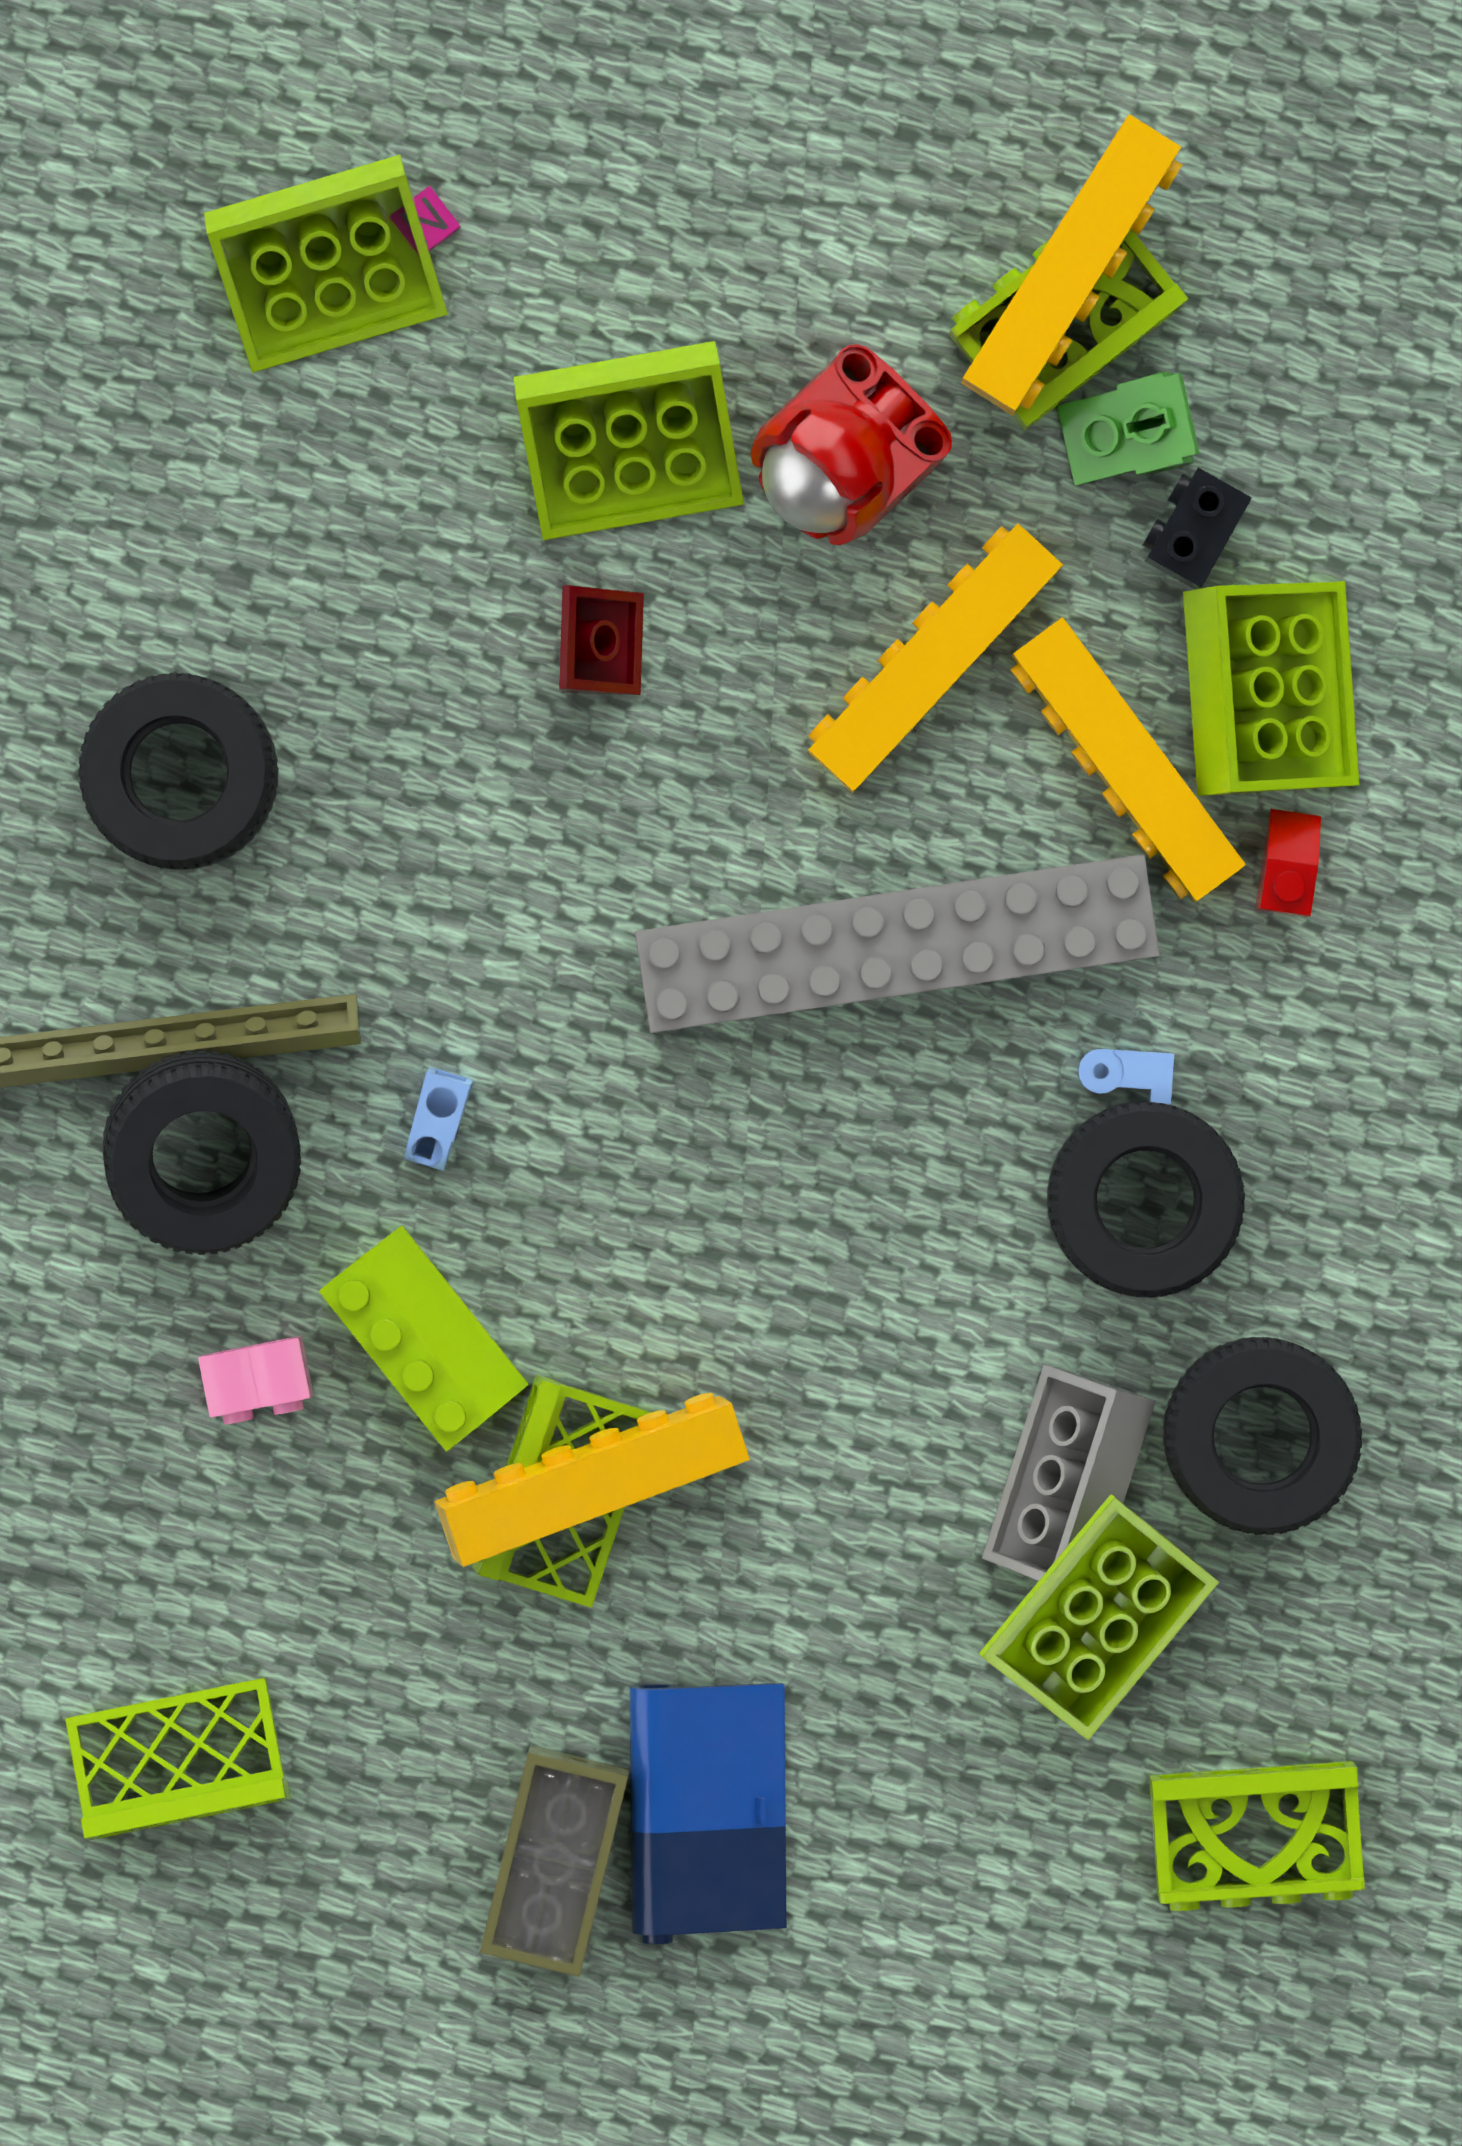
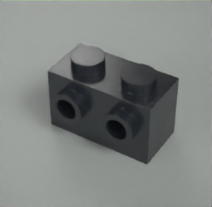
M1199 467L1191 478L1182 474L1167 500L1176 505L1166 523L1157 519L1142 546L1150 550L1145 562L1194 590L1201 589L1252 497ZM1205 497L1213 502L1214 510L1212 512L1202 510L1199 506V498ZM1175 542H1182L1188 547L1189 555L1187 557H1181L1175 553L1173 548Z

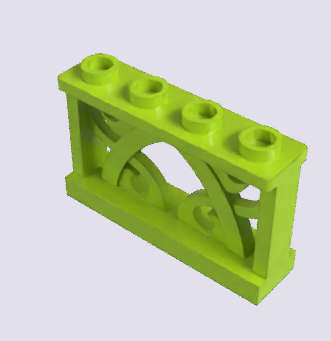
M1129 231L1121 244V248L1128 253L1112 279L1102 274L1092 290L1099 292L1098 295L1100 296L1089 315L1091 335L1097 345L1088 352L1082 345L1073 340L1065 352L1067 354V363L1063 368L1054 369L1049 362L1046 363L1037 378L1045 384L1029 411L1020 405L1013 416L1024 431L1029 429L1187 303L1189 298L1177 283L1173 282L1133 231ZM1048 241L1041 245L1032 254V256L1036 260L1038 259L1041 252L1047 245ZM1133 259L1160 291L1161 295L1155 300L1133 285L1123 281L1133 263ZM1033 265L1023 273H1020L1016 267L1011 269L992 285L996 292L994 296L982 305L976 299L972 300L951 318L956 326L950 330L949 336L971 363L982 348L980 343L981 328L989 321L1001 318L1007 306L1003 305L1014 297ZM1109 296L1117 299L1110 306L1109 310L1116 309L1121 313V321L1115 326H1107L1100 319L1101 309Z
M1353 1761L1149 1775L1157 1897L1161 1904H1169L1171 1911L1200 1909V1901L1220 1900L1221 1907H1245L1251 1905V1898L1271 1896L1272 1903L1292 1904L1302 1902V1894L1322 1893L1324 1900H1347L1354 1897L1353 1891L1365 1890L1358 1800L1357 1766ZM1331 1789H1342L1345 1831L1334 1825L1322 1823ZM1260 1794L1266 1811L1275 1821L1285 1827L1296 1829L1281 1850L1260 1867L1239 1857L1217 1837V1835L1233 1828L1240 1821L1247 1807L1248 1795ZM1287 1794L1297 1796L1298 1805L1291 1809V1811L1305 1812L1302 1819L1287 1816L1279 1810V1801L1283 1796ZM1217 1799L1227 1800L1231 1805L1229 1816L1209 1826L1205 1819L1219 1817L1218 1814L1212 1812V1803ZM1178 1800L1183 1815L1192 1831L1178 1836L1169 1843L1166 1801ZM1316 1833L1335 1838L1343 1847L1344 1859L1341 1865L1332 1872L1322 1873L1312 1867V1859L1315 1855L1324 1854L1330 1858L1328 1851L1323 1845L1312 1842ZM1199 1841L1204 1849L1192 1854L1187 1867L1189 1868L1190 1865L1199 1862L1206 1866L1207 1872L1201 1880L1186 1882L1175 1874L1173 1861L1183 1847ZM1294 1863H1296L1298 1871L1303 1876L1279 1878ZM1223 1867L1243 1880L1218 1882L1221 1878Z

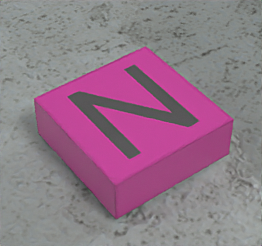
M430 185L414 197L428 249L431 251L460 229L461 226ZM400 207L389 217L419 255L405 208Z

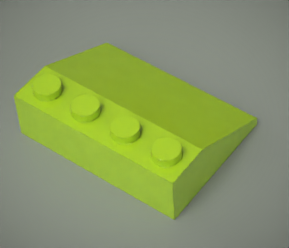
M401 155L204 213L207 236L252 373L448 315ZM401 207L405 208L419 255L389 217Z
M715 341L513 377L518 413L543 540L744 505Z
M1345 581L1224 585L1184 591L1183 601L1197 796L1360 785Z
M1110 1494L979 1652V1655L1086 1740H1089L1219 1584V1581L1157 1529Z

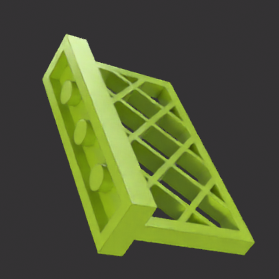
M536 1374L506 1466L522 1463L525 1468L543 1461L541 1455L551 1449L565 1444L571 1446L572 1450L575 1449L571 1441L595 1428H598L599 1431L605 1430L603 1424L622 1414L638 1419L651 1412ZM566 1397L584 1402L593 1418L592 1422L567 1434L559 1418ZM594 1406L610 1410L611 1412L599 1417ZM557 1426L562 1437L551 1442ZM625 1507L610 1512V1515L608 1513L602 1515L606 1523L603 1536L583 1546L574 1526L568 1528L578 1549L554 1562H551L540 1539L535 1540L534 1543L546 1566L527 1576L510 1571L509 1569L515 1551L532 1542L478 1561L473 1564L472 1568L480 1576L496 1581L499 1579L592 1608ZM598 1548L594 1563H592L588 1553ZM581 1556L590 1571L584 1593L565 1588L556 1572L560 1567ZM550 1573L555 1584L539 1579Z
M265 1677L65 1718L83 1815L81 1824L84 1839L96 1840L291 1800L288 1782L285 1779L271 1699ZM257 1691L261 1711L248 1729L225 1712L238 1694ZM226 1697L220 1708L208 1702V1700ZM198 1702L216 1713L199 1739L176 1724L188 1704ZM177 1707L170 1718L158 1712L159 1710ZM144 1713H151L165 1723L149 1749L126 1734L136 1716ZM127 1717L120 1728L108 1722ZM221 1718L245 1733L229 1759L205 1743ZM262 1721L266 1740L255 1733ZM100 1723L115 1733V1736L99 1759L83 1749L79 1727ZM172 1728L195 1743L179 1769L155 1754ZM251 1738L268 1748L272 1770L250 1774L235 1764V1761ZM121 1739H124L145 1753L129 1779L105 1764ZM201 1748L225 1763L215 1780L211 1783L200 1784L185 1774ZM85 1758L95 1764L89 1774H87ZM151 1758L175 1774L162 1793L152 1795L135 1784ZM231 1768L242 1775L223 1780ZM101 1769L125 1784L113 1803L93 1806L90 1785ZM180 1779L192 1785L191 1787L174 1790ZM130 1789H133L142 1796L124 1800Z

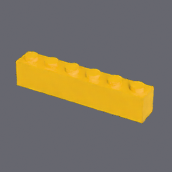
M1128 114L963 376L961 384L1014 416L1020 405L1029 411L1045 385L1037 379L1047 362L1057 366L1073 341L1065 336L1073 320L1077 318L1084 323L1099 300L1100 296L1092 291L1102 274L1112 279L1128 253L1120 248L1129 231L1131 230L1139 235L1153 214L1155 208L1147 204L1158 186L1167 191L1182 168L1183 164L1175 160L1181 149L1180 145Z
M1019 523L1010 532L1001 526L982 547L988 556L974 570L967 563L947 585L953 591V594L940 607L932 601L912 622L918 629L916 634L905 645L897 639L877 660L884 667L871 682L862 676L842 698L849 705L836 720L827 714L807 736L814 742L808 749V753L850 792L854 793L1063 566L1058 559Z
M1063 617L1012 654L1011 657L1016 665L1010 671L1027 694L1035 689L1047 706L1040 710L1045 720L1057 735L1066 730L1077 745V748L1071 751L1074 759L1088 776L1097 772L1108 787L1101 793L1103 798L1119 818L1125 813L1129 815L1138 828L1132 834L1134 840L1149 859L1156 854L1160 857L1169 870L1162 877L1180 900L1188 895L1193 903L1197 902L1246 866L1245 862Z
M713 1393L700 1394L684 1402L686 1408L667 1415L665 1410H659L643 1415L637 1419L638 1426L619 1432L618 1428L599 1431L589 1437L590 1444L573 1450L571 1446L566 1445L546 1451L541 1455L543 1461L525 1468L522 1463L502 1467L493 1473L495 1479L475 1485L474 1481H466L451 1486L445 1490L446 1497L438 1499L434 1503L453 1559L462 1567L749 1461V1454L732 1403L721 1396L714 1397Z

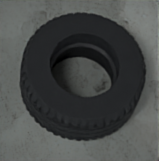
M185 673L159 674L146 677L142 681L138 680L132 685L123 688V691L120 693L117 692L110 701L103 705L104 708L97 712L95 719L90 723V729L85 733V740L80 749L82 751L81 757L79 756L80 767L78 776L80 777L79 785L82 791V799L86 804L87 812L90 814L93 823L98 827V830L115 848L131 858L164 869L190 870L207 867L235 855L237 851L242 850L248 842L254 839L256 833H259L262 825L268 819V814L272 810L273 801L277 794L276 787H278L279 768L277 767L278 759L275 745L260 715L244 698L230 688L198 675ZM170 724H189L205 730L221 747L227 765L226 784L218 801L207 812L188 820H169L152 813L139 800L132 784L131 766L138 746L150 733Z
M198 1050V1052L194 1053L193 1051H186V1054H180L179 1052L173 1054V1057H163L158 1063L154 1061L150 1064V1067L143 1068L139 1071L138 1076L134 1075L130 1079V1083L121 1089L122 1093L117 1095L114 1105L109 1110L110 1116H107L106 1127L103 1133L105 1175L111 1196L115 1200V1205L122 1212L125 1220L130 1221V1225L135 1230H139L142 1236L149 1237L151 1242L155 1244L160 1243L166 1249L169 1247L173 1248L175 1252L185 1251L186 1254L191 1255L193 1252L198 1253V1255H205L206 1252L218 1254V1251L228 1252L231 1251L230 1248L235 1247L237 1249L242 1247L244 1243L249 1244L254 1241V1237H260L266 1229L269 1230L274 1225L273 1222L275 1220L278 1221L280 1219L282 1211H286L289 1200H292L294 1196V1189H297L298 1177L301 1171V1147L295 1120L286 1098L280 1092L278 1086L273 1084V1080L265 1076L259 1068L255 1069L253 1064L244 1062L237 1056L233 1058L227 1053L219 1054L217 1051L212 1050L210 1053L205 1050ZM200 1111L226 1115L241 1124L250 1142L248 1164L234 1181L214 1191L194 1193L175 1188L159 1176L153 1161V1148L156 1138L169 1123L183 1115Z
M1131 1102L1105 1109L1083 1122L1070 1135L1058 1152L1055 1162H1053L1047 1186V1212L1054 1237L1074 1267L1094 1283L1110 1291L1127 1296L1148 1298L1180 1293V1291L1191 1288L1193 1285L1202 1282L1205 1277L1211 1275L1221 1265V1262L1227 1258L1229 1251L1236 1243L1235 1240L1239 1236L1240 1226L1244 1219L1242 1218L1243 1213H1245L1244 1183L1237 1164L1238 1162L1235 1156H1233L1229 1145L1226 1144L1225 1140L1212 1126L1184 1109L1156 1102ZM1137 1151H1155L1175 1160L1188 1175L1193 1189V1209L1184 1229L1169 1242L1149 1248L1130 1246L1115 1238L1103 1224L1097 1206L1099 1184L1107 1169L1119 1158Z
M1250 1337L1226 1342V1344L1219 1345L1212 1351L1203 1354V1357L1198 1358L1185 1371L1186 1373L1183 1377L1181 1376L1177 1386L1173 1389L1171 1399L1169 1398L1167 1404L1168 1407L1163 1423V1443L1168 1466L1185 1496L1203 1514L1222 1526L1247 1534L1253 1533L1254 1535L1287 1533V1531L1298 1530L1299 1527H1305L1311 1524L1312 1521L1320 1519L1323 1513L1327 1514L1331 1507L1340 1501V1496L1346 1493L1347 1487L1354 1478L1352 1476L1357 1472L1358 1461H1360L1361 1457L1360 1448H1362V1428L1360 1425L1362 1422L1358 1413L1357 1403H1355L1354 1396L1342 1377L1331 1365L1314 1352L1293 1342L1271 1337ZM1268 1387L1289 1394L1300 1404L1309 1422L1310 1443L1304 1460L1290 1475L1271 1483H1252L1236 1477L1223 1465L1215 1448L1214 1429L1221 1410L1234 1396L1248 1389Z

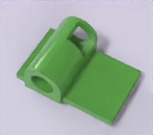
M1157 373L1117 384V390L1057 406L1075 486L1136 471V475H1147L1181 468L1193 464L1192 456L1200 454L1182 373Z

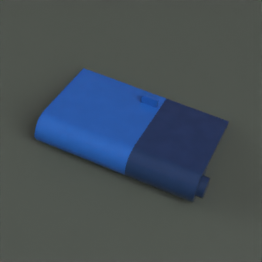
M784 1683L683 1687L675 1684H638L630 1686L632 1933L642 1935V1943L668 1944L673 1942V1935L787 1928Z

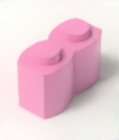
M302 1336L205 1354L198 1357L210 1418L222 1416L224 1425L254 1419L252 1410L272 1406L274 1415L304 1409L302 1400L314 1396Z

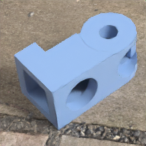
M1111 1049L1092 1050L1080 1060L1078 1066L1079 1080L1089 1091L1098 1094L1108 1093L1116 1087L1150 1089L1149 1102L1171 1105L1174 1054Z
M433 1067L426 1071L404 1160L440 1171L445 1170L474 1080Z

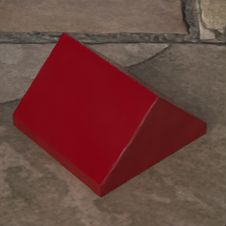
M572 585L562 586L559 690L561 693L641 695L644 593Z

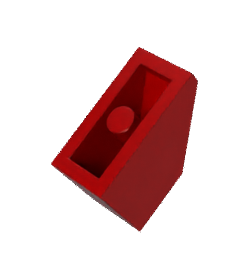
M1270 809L1255 910L1300 917L1311 916L1319 865L1321 816Z

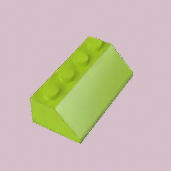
M403 1225L319 1290L322 1297L446 1452L529 1385Z

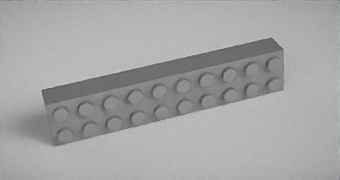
M1144 854L635 931L650 1033L1160 956Z

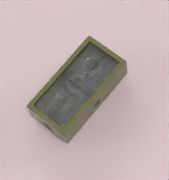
M530 1745L480 1953L580 1977L627 1784L628 1768Z

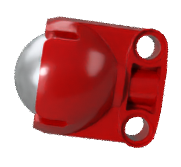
M854 344L843 348L822 371L760 428L750 455L753 466L762 468L759 474V482L774 511L784 521L800 529L805 534L816 539L827 536L830 544L841 546L866 535L925 477L930 475L950 452L952 437L946 425L932 408L892 367L866 346ZM843 369L851 371L856 376L858 382L847 378ZM915 442L923 444L929 451L930 456L920 452Z

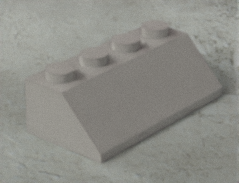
M1044 1364L982 1559L1039 1581L1110 1494L1122 1503L1124 1502L1156 1401Z

